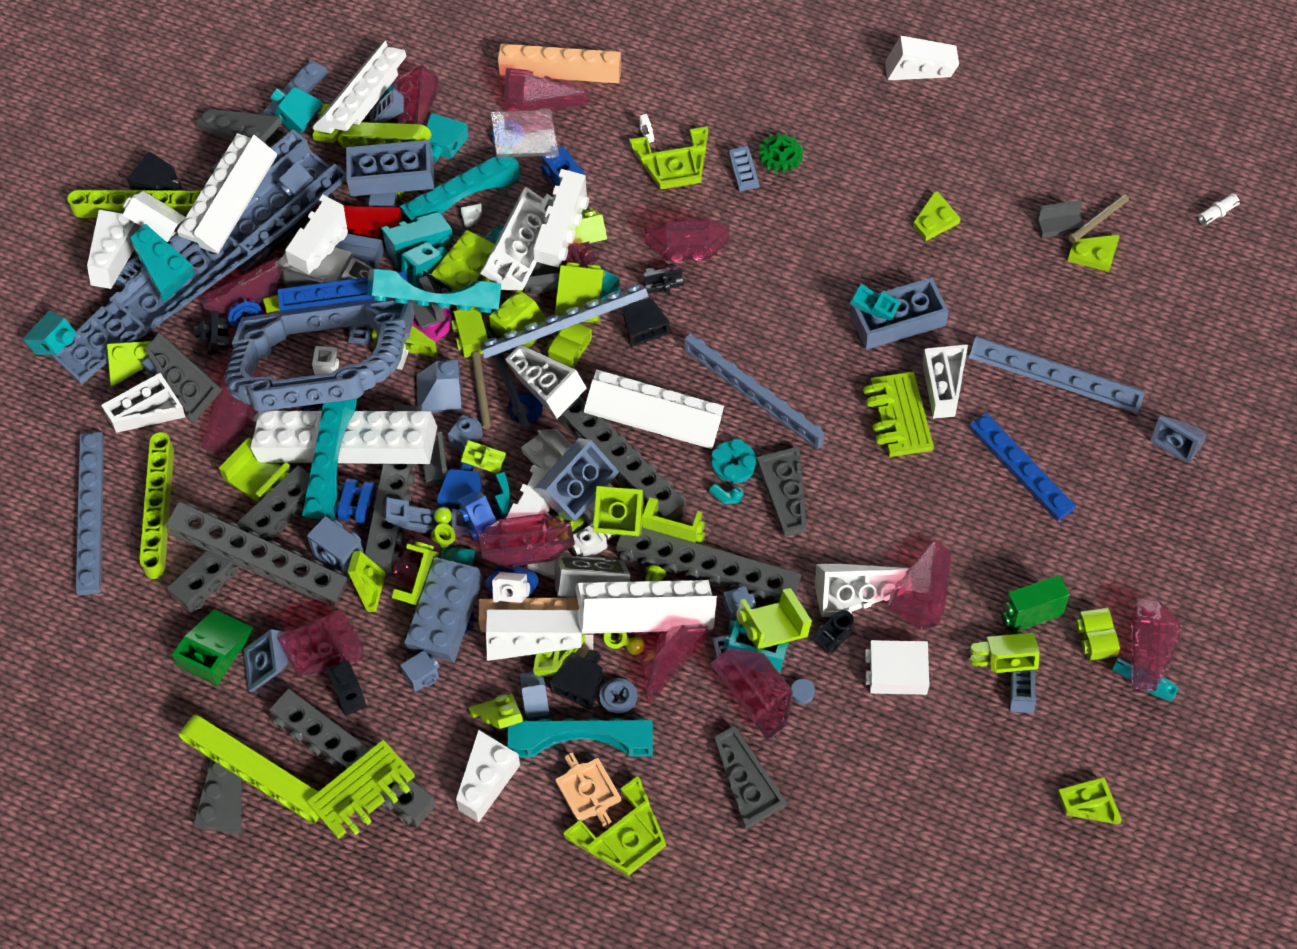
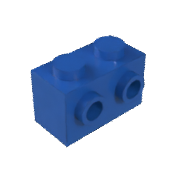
M476 490L457 500L461 508L459 513L464 522L467 521L470 528L468 533L473 541H477L484 546L503 536L485 495Z

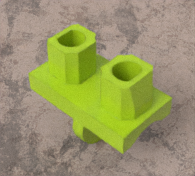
M467 440L460 461L499 474L506 453Z

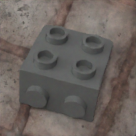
M563 260L559 268L537 262L524 287L525 294L558 291L561 265L564 266Z

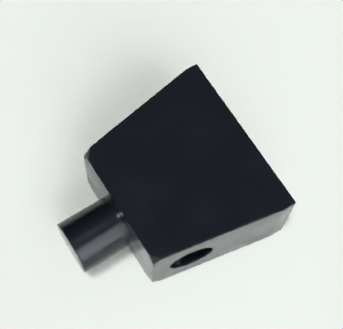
M152 152L146 154L127 179L131 190L180 191L182 183L177 181L174 167Z
M653 299L638 300L623 308L624 322L631 347L670 334L669 320Z
M588 650L585 658L572 655L551 680L552 693L592 710L603 680V668L597 664L601 655L594 650Z
M344 660L326 668L329 680L345 716L367 707L361 687L349 660ZM353 693L355 696L351 699H346L348 694Z

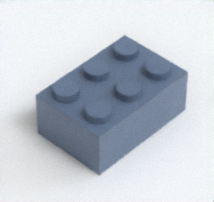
M578 438L534 488L562 519L576 521L595 500L596 487H606L619 471L592 440Z

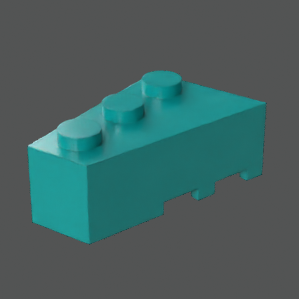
M440 212L418 217L416 222L406 224L405 221L400 222L398 227L391 229L388 226L382 227L386 252L399 270L402 265L403 253L424 243H429L437 249L440 246L446 247L454 241L452 228Z
M144 224L130 237L133 249L147 271L163 303L194 276L192 264L147 224Z

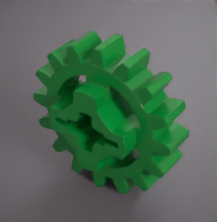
M777 133V137H773L770 134L769 140L763 139V144L759 145L758 158L761 159L762 166L767 165L766 170L772 168L775 174L778 170L785 174V170L788 169L790 172H793V166L799 167V162L803 161V147H801L800 141L795 142V136L788 138V133H785L784 136Z

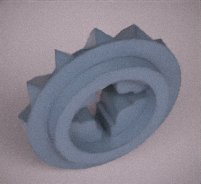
M621 678L606 682L600 691L601 706L607 712H612L616 715L619 713L627 714L630 709L635 707L638 699L635 686L630 681ZM623 692L624 700H618L614 703V694L619 695Z

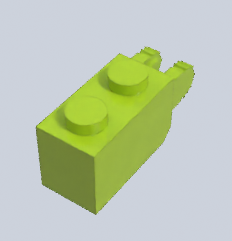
M456 305L457 311H454L455 320H452L451 323L453 332H458L459 335L456 338L458 351L463 350L464 358L472 357L471 354L474 351H479L480 355L483 354L480 346L484 345V341L488 340L481 312H478L479 308L471 307V311L458 310V305Z
M1034 633L987 637V642L971 644L970 652L973 655H971L970 663L972 666H989L990 670L995 673L1035 670L1039 668L1040 651Z

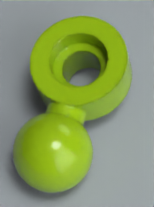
M440 507L435 511L434 520L439 525L431 532L433 543L440 548L450 546L456 537L454 529L448 525L452 519V513L446 507Z
M626 632L619 633L617 640L611 639L612 633L603 634L604 641L610 648L618 649L624 645L632 655L641 654L645 648L644 641L640 637L634 636L629 638Z

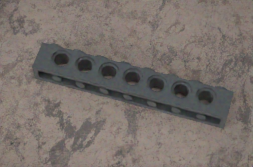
M582 395L558 417L557 420L576 439L592 440L619 471L615 478L625 488L643 490V506L645 508L650 497L658 500V513L661 518L675 521L686 512L685 497L679 491L676 492L665 477L659 476L656 473L655 467L650 462L646 463L642 459L640 452L634 447L631 448L627 444L625 437L621 433L617 434L607 419L584 413L586 402ZM665 497L667 499L659 500L658 498Z
M396 404L394 411L423 410L419 406ZM383 464L365 555L388 573H393L394 565L398 566L400 553L397 552L398 545L402 546L404 533L401 532V527L385 520V499L392 498L409 501L410 506L411 493L409 492V487L414 486L415 473L412 472L413 467H417L418 464ZM395 486L400 487L399 489H392ZM388 525L393 526L392 528H389V529L384 528L385 526H388ZM383 545H388V546H389V547L386 548V549H381V548H380V547L383 546Z
M298 465L236 524L241 530L247 533L249 531L255 532L261 536V539L270 542L277 532L284 530L287 523L294 516L296 517L302 512L310 474ZM237 540L232 542L231 545L233 547H240L243 543ZM206 551L167 590L177 604L189 614H192L195 610L200 609L204 605L205 600L212 594L217 593L223 583L229 578L234 577L241 566ZM218 569L216 572L210 573L212 570ZM201 585L199 588L193 589L195 586Z
M178 502L166 524L168 534L334 609L347 586V577L341 571L336 569L331 571L317 560L309 561L303 558V555L297 551L291 550L289 552L275 541L267 542L261 539V536L255 532L249 531L247 533L241 530L235 523H225L219 520V517L213 513L207 512L205 514L199 511L193 504ZM192 522L201 523L198 528H191L189 526ZM214 531L222 533L218 538L210 536ZM237 540L243 543L240 547H233L231 545L232 542ZM255 550L264 552L260 557H256L252 553ZM281 559L285 562V564L282 566H276L273 564V562L275 560ZM303 569L306 571V574L298 576L294 571ZM323 578L327 583L325 585H318L315 581Z
M642 528L640 536L621 535L617 543V557L624 561L638 562L645 567L650 565L659 566L668 574L682 575L691 581L709 580L710 586L715 588L722 587L734 590L746 586L748 593H752L754 598L759 601L766 600L774 604L779 603L782 590L791 588L794 594L797 595L800 586L801 574L646 528ZM640 546H645V547H647L646 549H643V550L638 549V547H640ZM663 552L668 553L667 556H661L659 554ZM683 559H689L690 562H686V563H685V562H682L681 560H683ZM710 565L712 568L705 569L703 566ZM733 572L734 575H726L725 573ZM754 578L756 579V581L749 582L747 581V579ZM770 585H777L778 588L773 589V588H770L769 586H770Z
M290 689L269 709L273 717L272 722L278 728H286L290 731L289 734L295 741L306 743L311 753L315 756L319 754L323 756L325 762L334 770L339 768L344 772L370 751L369 748ZM302 716L299 721H292L294 717ZM315 729L320 730L316 735H310L311 731ZM331 743H338L335 748H327ZM350 756L356 757L352 762H345ZM412 780L406 783L410 788V791L406 794L393 781L390 789L397 795L398 801L396 803L391 802L381 791L380 794L385 800L381 805L388 811L393 809L397 812L399 819L405 824L409 825L411 823L418 828L436 807L434 797ZM405 797L411 798L406 804L400 803V800Z

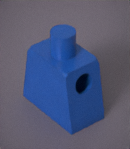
M461 462L460 470L451 469L447 472L437 498L439 508L446 507L450 511L452 509L459 510L461 508L458 504V499L476 490L482 493L481 476L479 472L473 471V465Z

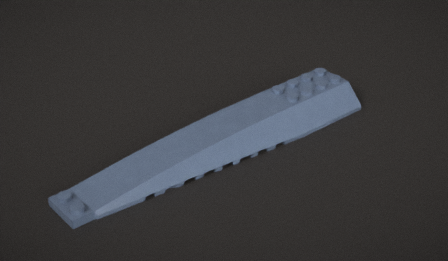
M293 129L271 147L277 153V157L218 254L200 248L197 242L175 235L170 240V245L192 264L193 277L163 303L147 271L142 267L140 269L141 272L134 279L131 278L121 292H116L109 299L110 302L105 307L102 306L76 331L73 342L66 345L57 355H52V357L82 385L98 370L108 364L106 344L131 343L141 340L197 296L290 229L320 203L319 199L322 195L328 196L347 180L346 172L336 164H333L331 167L310 150L307 140ZM298 162L312 175L315 181L297 196L294 194L289 196L281 188L283 184L279 179Z

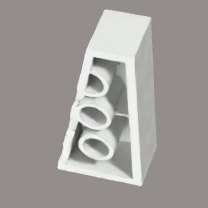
M561 169L559 174L561 184L560 186L555 185L553 191L552 206H548L546 211V224H542L533 249L536 262L558 268L562 260L565 261L567 258V247L569 243H573L575 238L574 230L576 226H580L582 221L581 213L583 209H587L589 204V197H587L586 175Z
M103 210L98 212L87 264L91 286L111 289L134 251L130 237L141 226L123 216L122 213Z
M519 345L505 359L515 376L557 419L586 389L585 384L575 369L522 345Z
M487 610V661L581 648L582 634L577 617L578 610Z

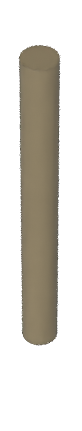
M1123 194L1070 235V242L1075 243L1128 202L1129 197Z
M474 351L471 355L483 429H489L491 423L481 356L479 351Z

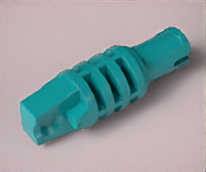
M1118 658L1112 670L1131 680L1132 685L1138 686L1140 689H1144L1145 692L1170 702L1173 701L1179 689L1178 686L1165 677L1159 676L1143 666H1133L1121 658Z

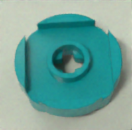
M741 439L724 442L712 452V470L720 480L724 482L725 480L732 481V483L738 484L745 482L753 475L756 467V455L753 449ZM730 459H737L738 465L729 464Z

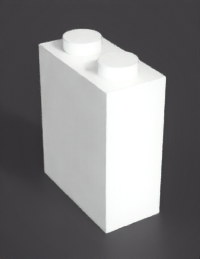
M144 191L134 194L132 198L129 197L123 206L126 209L123 216L141 227L147 224L166 242L170 241L175 235H178L177 231L186 218Z
M871 640L870 648L865 649V663H869L870 671L866 670L865 682L866 685H870V693L927 695L929 688L928 641Z

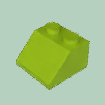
M521 290L516 291L499 309H496L489 316L490 327L500 338L505 337L504 334L509 331H521L530 323H542L546 318L536 302ZM540 338L522 344V346L530 348Z
M597 486L593 532L640 536L642 534L643 490Z

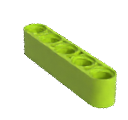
M361 122L359 125L352 124L347 131H342L338 136V142L346 149V147L429 140L432 134L426 126L421 124Z

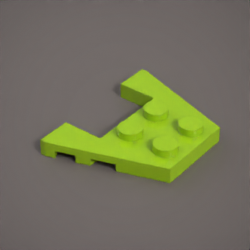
M708 126L690 129L692 147L651 153L648 136L629 139L631 149L660 190L701 183L708 140Z
M638 776L621 788V793L635 809L598 838L591 833L581 820L563 833L566 840L626 876L632 874L666 847L665 839Z

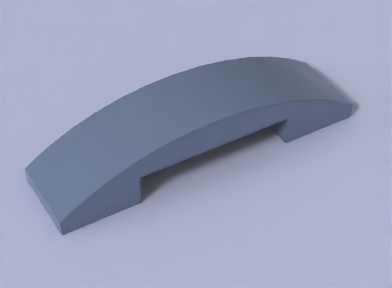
M392 498L385 499V520L396 526L431 534L432 530L439 525L434 520L436 510L409 506V501ZM452 509V519L448 525L454 529L456 535H469L468 529L470 528L467 521L464 522L459 510Z

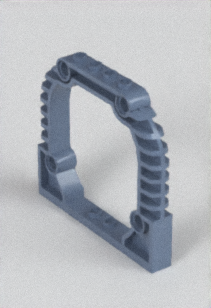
M388 297L386 302L366 300L241 317L232 342L234 350L225 372L226 387L234 398L241 400L245 404L252 405L255 411H268L356 399L362 396L364 391L373 388L377 382L384 381L397 369L403 354L404 343L406 339H409L415 313L412 301L408 300V304L394 303L395 298ZM369 324L370 328L376 330L378 337L377 346L372 355L359 364L343 366L332 373L281 380H275L269 376L253 378L259 359L269 356L271 354V347L285 340L289 334Z

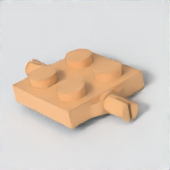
M570 753V757L566 755L565 760L571 769L565 775L555 779V782L576 821H583L597 815L603 827H606L607 824L610 825L612 821L606 810L620 802L621 797L599 758L588 763L579 764L574 753Z

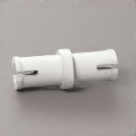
M1232 193L1222 201L1214 202L1212 207L1198 214L1200 223L1206 226L1216 218L1224 217L1226 212L1240 204V202H1237L1239 201L1238 197Z

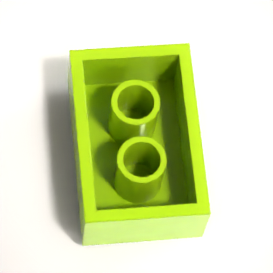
M466 230L431 275L451 287L453 291L464 288L473 281L489 282L490 279L480 273L495 244Z

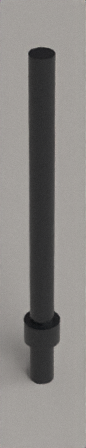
M332 193L327 196L332 200L335 199ZM316 206L311 210L314 213L316 211ZM311 211L272 241L261 252H257L250 257V261L239 270L240 273L246 276L255 267H260L271 253L311 220L308 218Z
M492 329L486 330L488 339L496 338ZM502 352L493 355L513 404L514 416L518 418L522 429L526 430L530 427L526 416L527 410L524 403H521Z

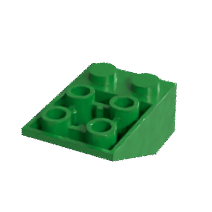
M214 609L184 636L172 657L178 668L218 686L255 629Z

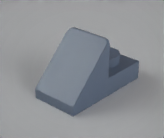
M534 672L520 674L526 720L550 717L544 676H537Z

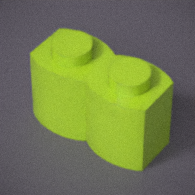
M578 323L557 331V337L551 340L547 346L549 358L574 368L592 339V329Z
M1101 608L1080 612L1079 618L1076 620V629L1078 633H1082L1084 639L1081 642L1084 654L1088 655L1089 660L1118 656L1120 646L1109 609Z

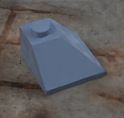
M458 360L436 361L417 374V406L422 407L423 411H431V413L462 411L461 373Z
M1160 415L1150 442L1190 464L1202 447L1207 434L1200 428L1192 426L1187 422Z
M270 629L244 649L249 692L255 691L280 673L297 655L294 634Z

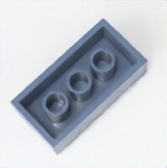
M430 140L346 147V179L350 195L359 196L434 189V164Z
M932 277L884 291L901 302L892 320L876 317L852 305L850 310L851 320L866 350L944 327L947 324L949 313Z
M434 557L404 643L411 652L419 654L425 650L429 657L433 655L436 659L455 663L484 578L477 567Z

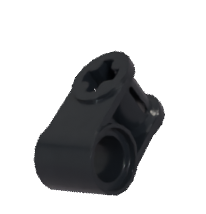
M847 610L836 612L824 625L816 630L811 640L814 643L818 642L826 649L828 655H832L853 633V615ZM846 622L848 623V626L841 627L838 625V623Z

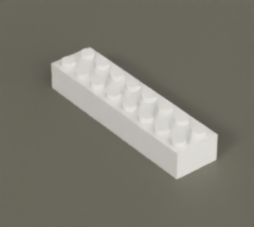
M260 411L250 447L257 461L264 463H312L322 411ZM355 411L341 443L338 463L430 464L437 425L431 411Z

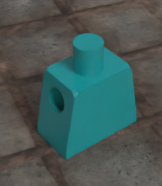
M293 87L287 95L277 88L270 97L279 104L274 113L275 116L280 117L283 124L290 131L294 129L300 135L319 112L323 104L319 99L296 87Z
M431 113L427 128L432 134L429 140L433 152V162H437L440 156L451 159L469 138L468 126L466 123Z
M424 243L402 254L401 272L407 273L408 283L420 289L419 278H422L423 271L425 270L432 274L448 253L442 246L435 249L431 244Z
M49 310L22 340L36 355H57L66 345L73 342L76 331L65 318Z

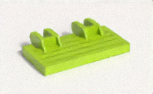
M914 372L871 378V385L865 386L863 391L864 395L867 396L877 395L866 400L868 407H878L880 422L872 426L873 431L877 433L889 432L876 436V442L880 445L888 444L889 457L933 451L934 445Z
M383 739L310 798L307 803L337 839L346 834V830L341 825L342 823L354 835H357L360 831L349 817L356 813L361 821L368 826L372 821L363 809L370 814L384 803L385 800L380 794L381 791L391 802L396 803L398 801L397 795L391 791L388 785L394 781L399 789L406 794L410 791L406 783L412 780L415 775Z

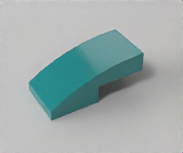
M860 284L849 304L876 317L892 320L901 302L883 291L879 295Z
M505 472L496 475L497 485L501 494L495 496L497 509L503 523L511 509L509 485Z

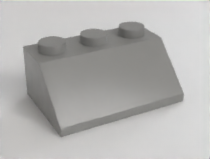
M555 555V590L561 598L577 597L575 590L577 583L630 581V573L623 560Z

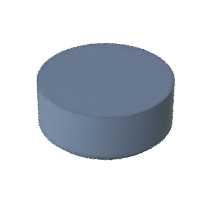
M799 679L793 683L791 697L795 702L807 704L813 700L815 687L812 682L806 679Z

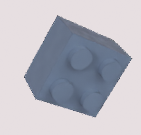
M325 516L307 535L313 556L331 570L336 569L344 573L347 581H349L351 578L348 569L353 551H362L364 553L361 539L354 532L349 533L344 530L342 524L337 520L332 521Z

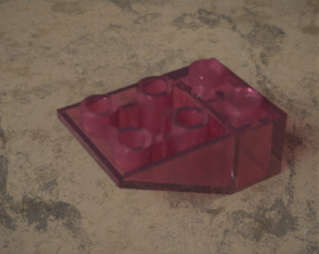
M342 609L277 637L297 676L326 672V668L344 660H349L350 664L363 660V646Z

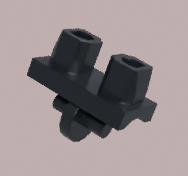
M670 263L666 264L663 269L648 268L643 273L644 284L648 294L664 290L665 294H669L671 288L684 286L681 265Z
M212 310L208 325H206V321H201L200 325L194 327L193 334L199 338L200 342H206V338H208V355H214L215 350H227L229 336L218 335V332L228 333L229 320L218 317V311Z

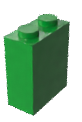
M1058 575L1008 592L1001 617L1005 626H1009L1012 633L1063 616L1070 593L1061 576Z

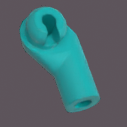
M714 484L709 490L722 504H738L744 494L743 490L738 487L733 488L730 492H725L717 484Z

